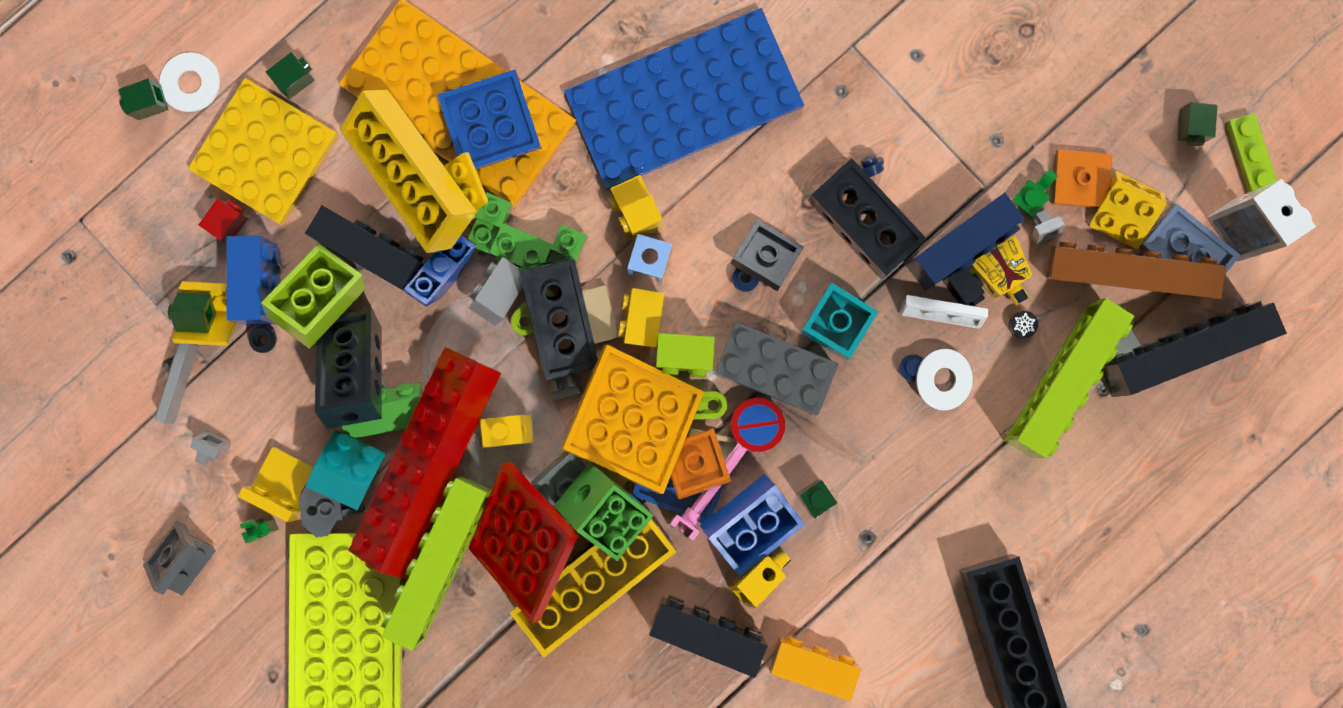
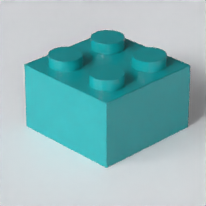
M830 283L803 325L800 333L846 361L852 357L879 311L835 284Z
M335 430L316 461L305 487L358 510L386 453Z

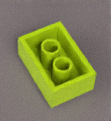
M318 244L261 304L267 318L310 349L365 290L363 275L325 247Z

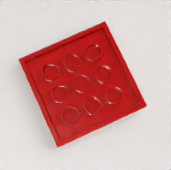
M506 462L501 465L468 549L530 622L534 623L541 620L579 534L512 462Z

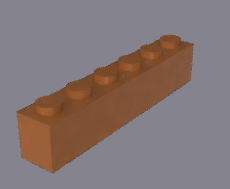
M1061 241L1059 247L1051 246L1047 279L1222 299L1227 266L1217 265L1218 259L1200 257V263L1190 262V256L1172 254L1171 259L1160 258L1161 253L1144 251L1143 256L1132 255V249L1116 248L1115 253L1104 252L1105 246L1088 245L1087 250L1076 249L1077 243Z

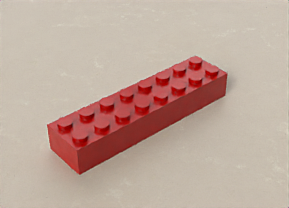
M444 347L435 369L425 386V390L413 411L407 428L401 436V440L389 462L388 468L377 487L370 506L364 514V518L348 550L379 573L405 579L407 569L418 552L420 541L431 524V518L443 499L444 490L459 465L500 378L501 372Z

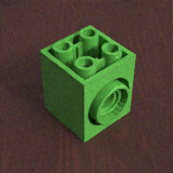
M590 462L554 505L578 533L616 561L619 560L654 516L626 489Z

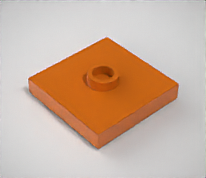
M1058 149L1055 155L1054 173L1058 177L1053 182L1052 204L1099 208L1110 190L1112 154Z
M714 428L686 437L671 474L678 499L732 482Z

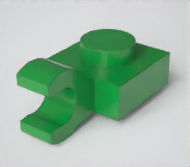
M1049 169L1040 177L1036 184L1028 180L1011 201L1029 218H1033L1051 197L1045 190L1055 181L1058 175Z
M264 518L256 521L249 519L240 524L241 529L244 528L246 530L241 533L245 543H251L279 530L275 520L265 522Z

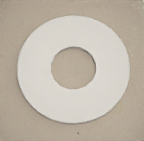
M188 52L179 54L167 62L161 72L159 84L162 86L166 102L173 108L183 112H197L208 107L217 97L220 89V75L214 63L207 57L198 53ZM187 71H194L201 78L200 88L192 94L182 92L179 87L180 76Z
M935 350L928 354L918 367L916 374L918 393L922 400L934 409L951 410L958 407L966 400L972 388L973 376L968 361L954 350ZM941 368L950 369L955 377L953 387L946 392L938 390L934 383L935 374Z

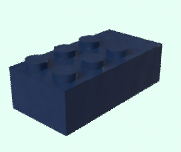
M1004 192L907 263L906 266L924 291H926L952 272H957L960 269L964 271L976 262L973 258L975 255L979 258L998 246L996 240L1001 243L1006 238L1015 234L1021 229L1018 224L1025 220V218Z

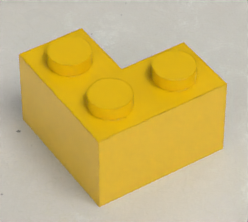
M641 175L610 188L613 196L608 199L614 212L620 211L622 215L619 217V221L626 237L631 235L633 241H636L637 234L648 236L663 229V219L652 195H649Z

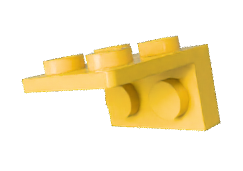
M468 152L460 154L444 165L477 212L478 209L488 204V199ZM474 216L471 222L476 221L477 218Z
M1115 170L1111 176V189L1089 222V225L1097 231L1138 249L1167 205L1165 194Z
M182 281L179 286L180 293L211 294L216 317L209 333L174 331L172 336L173 343L227 346L237 324L226 320L227 284Z
M273 447L252 486L243 487L238 497L286 522L295 521L301 513L298 499L310 477L313 466Z

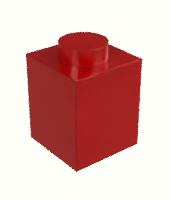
M217 198L198 226L218 240L227 243V236H236L248 218L240 213L243 208L230 199L225 203Z

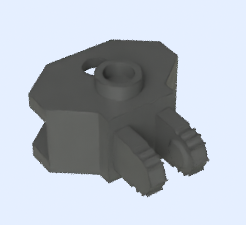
M305 486L298 499L303 527L316 538L328 536L336 521L343 520V516L366 511L363 504L360 505L358 510L347 505L343 506L342 503Z

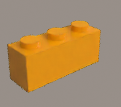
M787 636L786 640L779 638L769 668L772 675L851 702L861 672V668L855 664L856 659L840 654L839 658L828 655L829 650L816 645L813 646V649L802 646L803 641L794 637Z

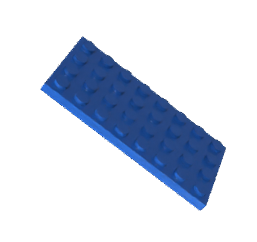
M762 8L564 91L606 191L636 176H643L804 107L803 100Z

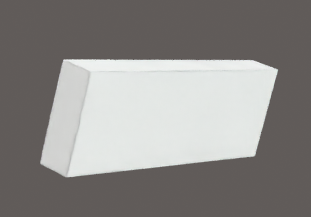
M906 295L901 305L900 315L979 329L988 318V309Z

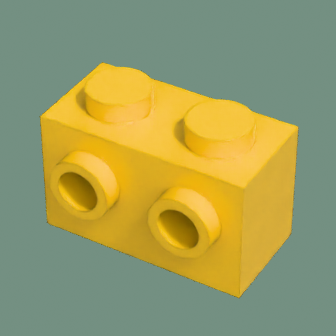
M635 288L627 289V294L623 293L621 310H624L623 321H619L617 328V337H621L620 343L657 348L664 293Z

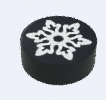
M1029 311L1015 313L1009 320L1010 332L1015 337L1021 339L1033 336L1038 329L1036 316Z

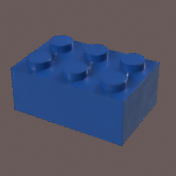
M227 236V321L243 325L275 324L266 317L261 302L281 283L280 276L277 274V264L280 263L281 253L276 243L262 236Z
M763 474L703 522L700 527L741 577L806 524L774 483Z

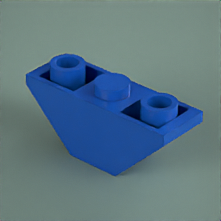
M461 235L452 249L436 251L404 288V292L425 307L441 299L460 276L476 245Z

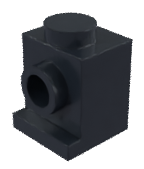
M973 265L964 271L960 269L943 280V283L958 304L975 306L985 299L983 296L985 292L982 289L983 282L977 274H972L969 271Z

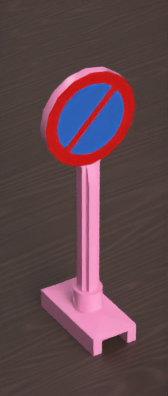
M752 398L744 401L735 409L731 418V432L737 445L725 460L729 474L747 450L750 452H765L773 449L781 441L785 433V419L782 411L774 402L765 398ZM720 486L703 491L691 508L688 507L681 517L674 515L668 525L676 527L679 522L682 524L679 530L684 533L686 529H689L690 531L686 538L694 541L700 532L695 527L701 519L700 514Z

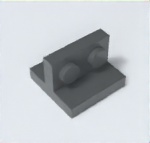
M564 451L530 483L554 507L586 466L579 457Z
M176 521L143 564L153 591L163 595L169 589L183 595L216 550L214 546L190 535L186 525Z

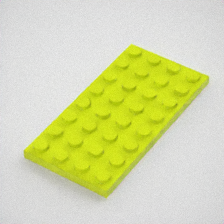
M312 533L290 534L288 708H402V646L381 637L385 629L381 627L382 622L388 611L392 612L397 604L394 601V597L402 585V578L379 573L348 550L356 533H329L328 536L317 538Z

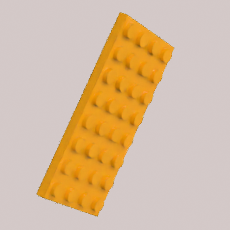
M400 0L340 81L339 85L356 98L360 96L362 91L388 90L432 151L449 163L457 157L437 95L507 71L406 0ZM521 81L520 84L542 149L476 170L482 187L495 196L511 202L514 209L577 123L576 119Z

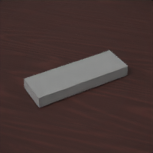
M178 343L155 421L175 424L199 347L198 345Z

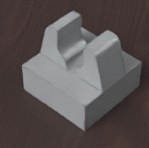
M1046 210L1035 214L1036 219L1033 220L1035 227L1031 239L1036 247L1061 237L1065 224L1060 216L1052 219Z
M575 373L548 380L554 401L581 395Z
M206 430L193 438L190 448L197 451L195 462L206 466L208 461L213 462L214 459L226 453L231 442Z

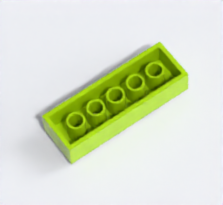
M1107 298L1088 303L1007 433L1004 441L1030 458L1046 459L1048 456L1051 457L1059 447L1060 443L1057 441L1063 432L1066 433L1073 425L1074 419L1072 417L1077 408L1081 409L1086 404L1089 398L1087 392L1092 385L1095 386L1102 378L1104 372L1101 370L1106 362H1110L1117 354L1118 348H1116V345L1121 338L1124 339L1130 333L1133 327L1130 323L1134 315Z
M466 477L456 478L453 482L449 481L443 493L446 500L441 508H436L431 518V523L434 524L429 534H424L418 546L422 551L417 560L413 559L407 569L408 581L397 590L394 601L397 604L392 612L388 611L382 622L381 627L385 629L381 637L411 651H414L424 642L472 540L492 489Z

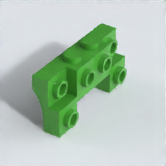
M486 192L488 204L478 210L475 216L477 218L468 238L470 242L476 245L475 249L495 257V263H498L503 257L519 268L572 256L577 264L588 238L586 234L561 224L554 243L546 242L505 224L513 204Z

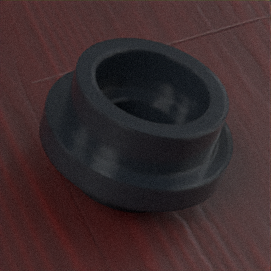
M258 326L251 331L249 344L254 351L267 353L276 346L277 335L272 328ZM262 335H266L268 338L267 343L264 345L260 343Z

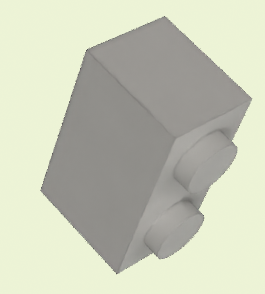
M503 257L497 265L492 262L483 275L487 278L483 286L478 283L469 297L473 301L468 308L496 326L504 318L522 289L518 267Z

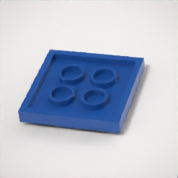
M516 69L437 95L457 157L462 153L468 152L476 170L542 149Z

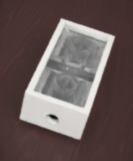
M1283 179L1235 198L1206 217L1221 239L1241 255L1237 260L1238 262L1287 247L1316 227L1312 222L1310 212L1300 205L1295 198L1294 190Z

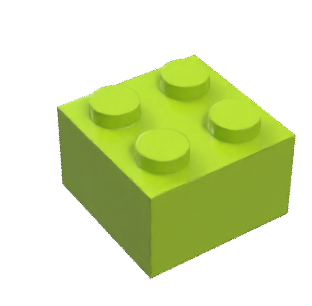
M658 333L656 368L662 370V374H669L671 376H678L679 371L689 372V377L706 378V373L713 371L715 337Z

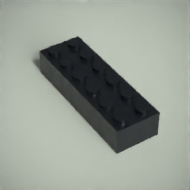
M1261 301L1244 304L1232 309V312L1207 319V322L1188 326L1176 334L1172 333L1160 337L1156 342L1135 347L1131 352L1115 355L1108 362L1109 364L1104 365L1101 370L1104 372L1103 376L1112 397L1131 396L1287 334L1274 302L1264 305Z
M1008 554L959 569L1002 708H1067L1020 557Z

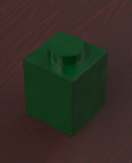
M292 52L265 71L280 92L289 100L315 81L309 73L313 69L303 57L298 59Z
M149 78L118 89L121 96L119 100L121 109L126 115L137 120L169 110L162 86Z
M1190 102L1182 107L1179 116L1178 141H1187V144L1191 146H1202L1205 142L1213 139L1216 136L1218 105Z
M177 292L173 303L168 307V318L172 320L175 332L209 333L216 317L211 294Z
M817 479L796 494L814 519L837 504V501L821 479Z

